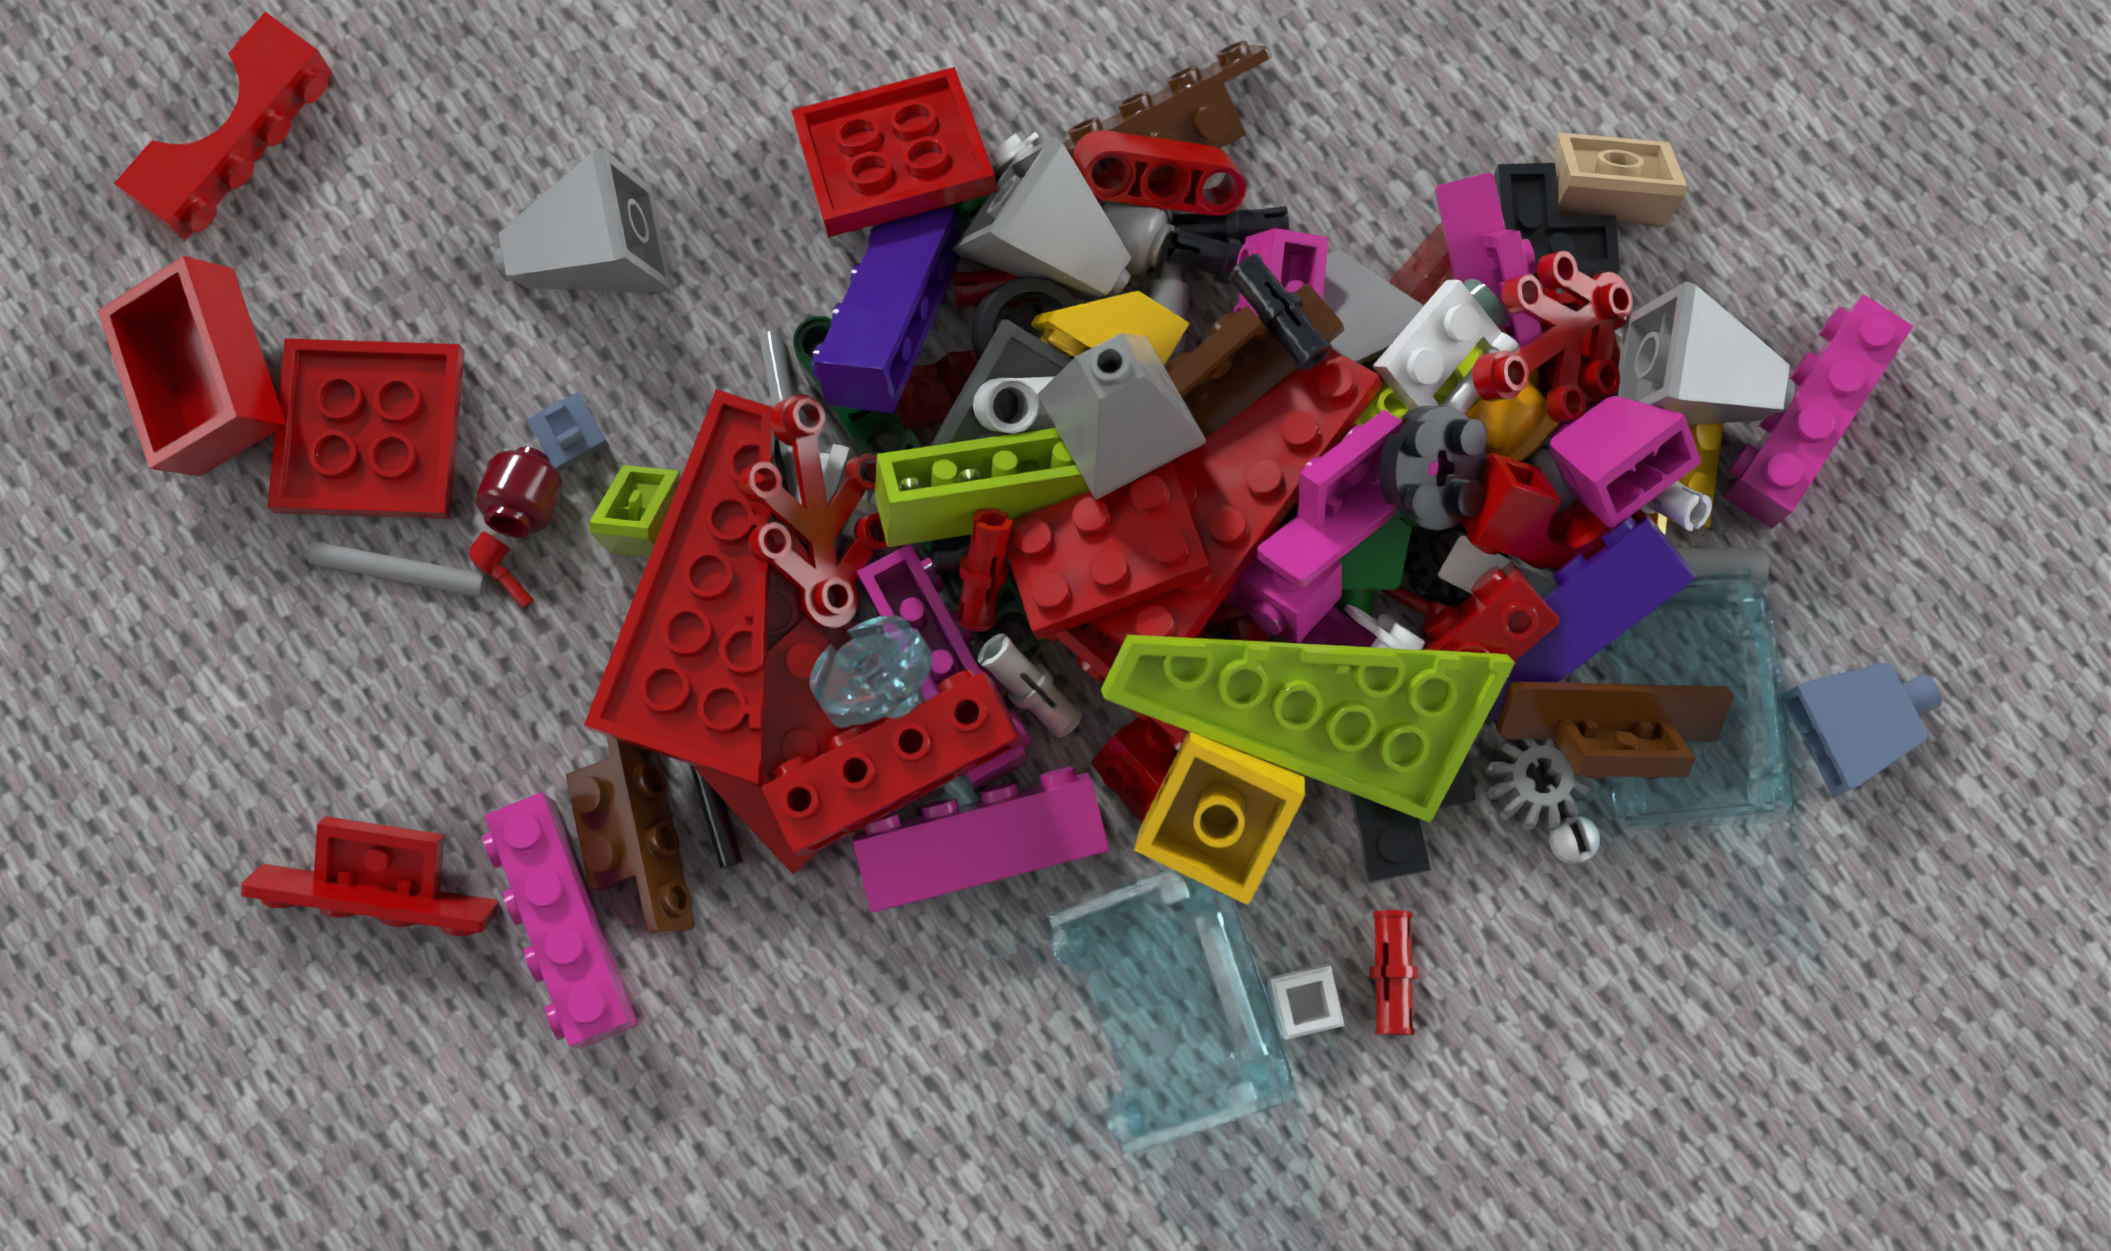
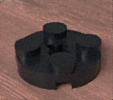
M1425 405L1409 410L1401 418L1409 420L1402 425L1398 434L1389 433L1381 451L1379 481L1386 503L1396 505L1399 513L1403 516L1398 518L1406 525L1416 528L1443 530L1458 524L1464 517L1476 516L1481 511L1485 502L1482 482L1486 470L1485 446L1487 443V430L1480 420L1468 418L1462 411L1452 407ZM1438 460L1436 476L1429 475V463H1434Z

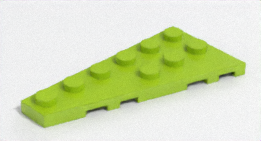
M1127 635L1101 688V692L1108 701L1431 823L1515 662L1507 654Z

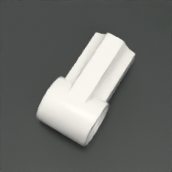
M1054 377L996 378L988 380L979 387L974 396L973 409L975 417L982 426L990 431L1014 434L1022 431L1055 428L1038 396V393ZM1008 388L1017 397L1018 411L1014 418L1004 423L995 415L993 402L997 393L1002 389Z

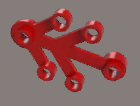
M1559 251L1546 254L1540 258L1537 266L1538 278L1546 289L1554 290L1561 288L1577 298L1578 308L1573 311L1545 296L1540 282L1533 275L1527 274L1506 280L1502 287V300L1507 310L1513 314L1524 313L1550 328L1514 353L1503 350L1481 355L1474 364L1472 377L1477 393L1485 401L1496 402L1512 399L1518 396L1521 390L1527 386L1529 373L1558 353L1553 387L1546 397V409L1553 421L1561 423L1579 419L1586 410V398L1582 389L1577 386L1584 336L1591 329L1589 360L1583 366L1580 375L1582 388L1590 397L1611 395L1618 390L1620 373L1616 364L1611 361L1615 330L1625 326L1626 317L1631 313L1633 300L1630 289L1619 275L1613 272H1604L1590 278L1578 271L1577 263L1569 252Z
M797 394L778 402L774 406L770 416V424L777 439L793 447L801 504L781 487V474L769 462H759L746 467L740 474L739 487L747 499L760 502L808 544L811 565L791 550V536L788 530L779 523H768L755 528L751 532L748 540L751 554L761 562H769L800 589L798 597L799 606L803 615L809 621L821 628L832 629L847 624L857 610L858 594L854 585L859 577L857 571L866 566L876 550L888 547L879 513L864 516L856 522L854 526L855 539L838 563L833 542L865 492L875 489L877 456L874 454H864L851 459L845 466V478L827 503L817 437L824 428L825 412L821 404L812 397L805 394ZM799 409L806 416L807 427L799 419ZM861 464L865 465L869 470V482H866L861 476ZM756 472L762 474L765 478L766 489L764 492L755 484L754 477ZM871 523L875 524L879 530L878 542L870 534ZM766 532L772 535L775 540L776 547L774 552L769 551L765 546L764 536ZM829 588L835 596V607L829 603L827 598Z

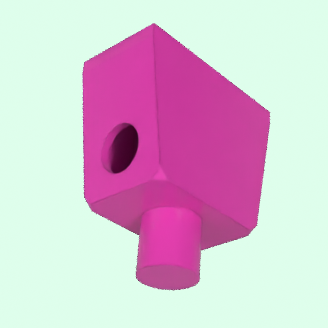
M1619 396L1606 398L1577 420L1559 423L1558 427L1551 433L1552 439L1549 444L1550 452L1566 489L1612 529L1701 463L1685 415Z

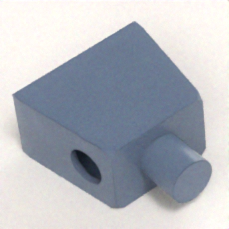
M1888 662L1807 681L1781 695L1833 798L1862 785L1928 739L1927 731L1919 716L1940 707L1942 704L1940 691L1930 676L1923 674L1905 683H1901L1894 667Z

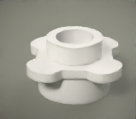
M1034 132L1022 141L1015 133L990 154L996 163L992 167L994 174L997 173L1001 177L1015 157L1034 147L1031 143L1039 135Z

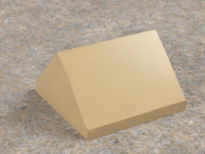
M1557 132L1555 166L1559 216L1616 215L1617 222L1665 226L1684 199L1687 184L1670 142Z

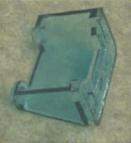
M1750 569L1695 576L1694 581L1611 642L1615 652L1620 655L1622 683L1727 686L1733 693L1734 699L1716 741H1684L1696 757L1688 778L1660 777L1659 779L1650 780L1641 777H1622V782L1614 783L1613 802L1616 815L1619 819L1624 818L1625 827L1630 829L1791 822L1794 817V799L1775 621L1769 591L1766 585Z
M1172 869L1048 915L1052 927L1050 942L1058 961L1062 964H1067L1073 971H1087L1123 1081L1125 1089L1117 1091L1113 1095L1112 1106L1109 1107L1107 1112V1120L1113 1137L1121 1143L1125 1156L1265 1111L1293 1099L1295 1087L1291 1067L1234 898Z

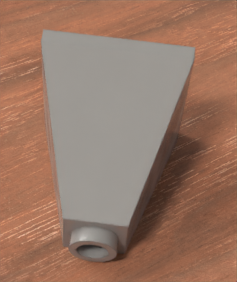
M1055 136L1022 153L1011 161L996 183L998 192L988 195L952 249L962 258L1020 278L1037 277L1050 279L1066 288L1072 296L1087 301L1118 295L1126 286L1131 276V273L1125 269L1131 260L1130 254L1066 147Z
M603 148L592 151L498 233L501 247L496 248L494 251L498 272L505 281L513 280L525 288L652 293L672 290L651 185Z
M1340 249L1330 254L1327 253L1323 300L1345 326L1344 331L1330 343L1332 349L1379 375L1373 365L1424 306Z
M1685 281L1627 315L1618 367L1620 385L1614 396L1679 412L1686 416L1688 425L1751 422L1762 420L1775 413H1783L1792 401L1794 382L1788 379L1789 363L1700 287Z
M1121 333L1076 356L1038 393L1040 401L1095 500L1206 443L1202 432L1149 339L1145 336Z

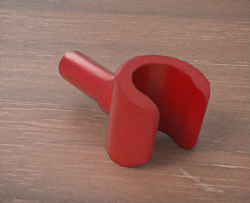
M485 531L481 532L469 549L470 559L477 568L492 576L496 582H499L524 610L534 599L509 570L500 565L510 549L491 534Z
M1402 586L1395 590H1382L1383 593L1414 611L1426 614L1421 629L1423 633H1427L1425 628L1430 620L1441 610L1448 607V605L1420 597Z

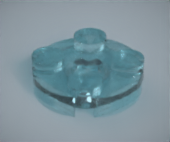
M881 616L861 622L849 629L847 633L852 638L851 641L844 644L837 652L832 644H830L817 659L810 676V689L831 722L839 728H844L850 725L869 723L886 715L889 718L896 719L911 712L919 700L916 691L922 686L929 673L932 663V651L917 628L913 629L906 619L899 616Z

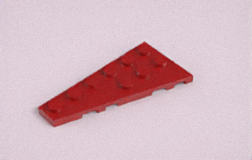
M1330 349V354L1317 366L1305 372L1298 370L1206 437L1205 444L1185 453L1172 462L1213 575L1086 623L1121 646L1127 635L1196 638L1257 556L1258 546L1271 537L1299 499L1298 480L1305 465L1314 457H1322L1344 439L1381 389L1380 376L1339 352Z
M716 389L584 726L590 731L761 788L770 563L761 562L751 554L748 540L755 528L772 523V513L760 502L751 501L742 494L739 487V477L746 467L753 464L769 462L774 465L775 435L770 424L773 408ZM756 472L754 477L755 484L764 492L766 489L765 478L762 474ZM766 532L764 543L770 551L771 535Z

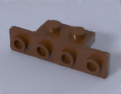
M1247 40L1233 43L1215 54L1218 62L1200 71L1198 66H1191L1168 77L1166 81L1169 87L1152 96L1149 95L1148 91L1140 92L1121 101L1117 105L1119 113L1102 122H1100L1099 117H1093L1076 124L1067 131L1070 138L1062 143L1072 159L1077 142L1084 135L1098 130L1222 148L1246 135L1225 82L1271 59L1272 55L1268 46L1248 45ZM1162 165L1155 168L1148 180L1157 181L1164 178L1171 166Z
M1305 284L1295 292L1303 301L1301 310L1326 341L1331 343L1344 331L1345 326L1311 285ZM1248 305L1238 313L1230 312L1224 315L1212 326L1209 331V338L1192 353L1184 352L1176 356L1165 367L1204 438L1211 435L1299 370L1297 364L1273 333H1270Z
M1513 682L1509 685L1496 724V730L1503 739H1554L1577 776H1585L1592 779H1602L1605 777H1641L1650 780L1659 779L1660 777L1688 778L1696 757L1684 741H1716L1729 712L1734 695L1727 686Z
M606 736L610 758L565 774L589 891L610 889L636 880L646 929L650 935L683 933L692 930L695 927L691 909L692 899L686 886L679 853V838L673 825L666 792L667 782L661 769L659 755L656 752Z

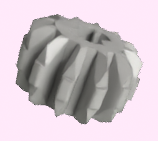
M1516 739V746L1503 741L1496 748V752L1503 762H1491L1486 767V774L1492 778L1503 780V783L1496 784L1487 790L1488 798L1496 800L1506 796L1510 803L1501 809V818L1507 820L1516 814L1518 810L1523 811L1520 823L1521 828L1526 831L1535 828L1539 818L1548 831L1558 828L1560 826V814L1564 817L1574 818L1580 813L1579 806L1573 798H1584L1590 793L1589 785L1574 779L1577 775L1560 748H1554V739H1538L1537 742L1535 739ZM1536 767L1542 769L1541 778L1550 782V785L1540 792L1535 791V781L1526 777Z

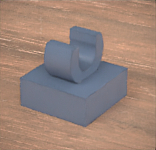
M579 392L554 403L527 419L558 473L609 445Z

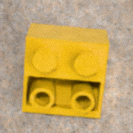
M1135 291L1038 314L1031 323V326L1043 333L1040 338L1041 341L1069 358L1071 356L1076 357L1121 333L1145 336L1149 339L1164 366L1190 323L1140 291Z

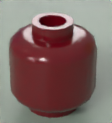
M519 447L517 450L501 451L494 455L488 463L477 491L476 505L484 516V522L492 530L508 537L524 538L529 533L539 532L547 527L560 496L563 480L557 469L550 464L548 456L537 449Z

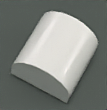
M1323 964L1268 978V990L1279 1032L1284 1040L1345 1026L1331 965Z

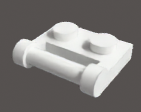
M1446 280L1373 367L1409 410L1419 406L1430 405L1456 408L1465 414L1479 397L1473 384V367L1441 405L1432 396L1476 344L1484 354L1503 350L1514 353L1520 349V346L1514 339L1500 331L1461 280Z

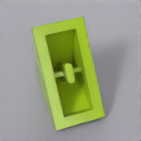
M622 465L589 521L590 534L609 553L650 558L679 484L680 470Z

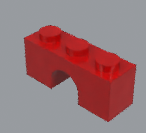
M1490 453L1486 460V470L1482 482L1485 492L1484 505L1476 516L1464 517L1461 520L1468 532L1467 538L1473 546L1490 555H1497L1499 552L1518 557L1529 566L1539 570H1544L1547 566L1559 569L1579 553L1588 560L1606 546L1600 538L1610 527L1603 523L1578 499L1565 510L1555 513L1562 500L1540 468L1499 454ZM1640 509L1631 515L1635 522L1645 516L1644 512Z

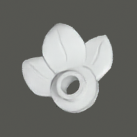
M1346 604L1344 607V612L1348 613L1356 622L1377 636L1371 647L1423 650L1426 642L1391 616L1381 614L1378 619H1375L1355 606Z

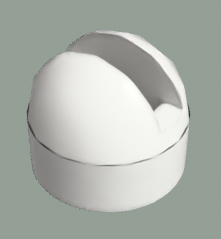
M1580 815L1574 818L1564 817L1560 820V826L1550 832V848L1553 854L1564 863H1584L1591 859L1598 851L1600 845L1599 830L1586 817ZM1574 823L1578 826L1587 850L1580 854L1575 836L1569 826Z

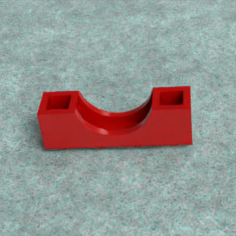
M267 12L260 16L228 53L237 71L239 93L234 110L226 122L209 136L190 143L170 144L151 140L114 182L134 205L184 242L193 232H201L212 223L217 213L216 206L231 189L242 187L250 179L254 171V162L268 146H276L282 142L290 131L291 119L305 103L311 104L317 101L327 88L328 77L332 71L318 49Z

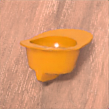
M1538 367L1529 373L1527 386L1515 398L1496 402H1488L1481 398L1465 413L1470 419L1480 420L1487 430L1486 460L1492 452L1520 462L1524 461L1558 427L1559 423L1553 421L1547 412L1546 399L1536 388L1540 377Z

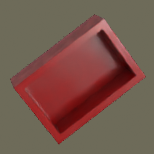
M181 256L97 310L149 469L202 476L286 426L234 268Z

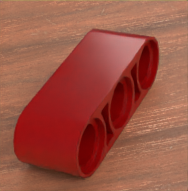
M1098 130L1084 135L1077 142L1074 149L1073 161L1096 198L1105 201L1219 216L1235 211L1242 204L1246 195V183L1242 174L1229 155L1222 149L1214 146ZM1106 157L1116 158L1114 165L1108 171L1103 173L1092 172L1099 160ZM1162 165L1171 166L1164 178L1157 181L1148 180L1155 168ZM1217 173H1225L1223 180L1217 186L1203 188L1209 177Z

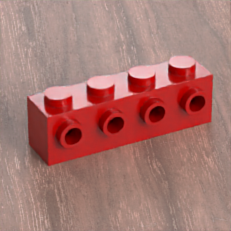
M971 669L956 673L938 685L940 694L920 704L916 698H911L891 707L883 713L886 722L865 733L862 727H855L837 735L828 742L831 750L809 761L807 755H803L778 766L773 771L776 779L761 786L792 853L807 857L1025 744L992 678L983 671L973 675Z

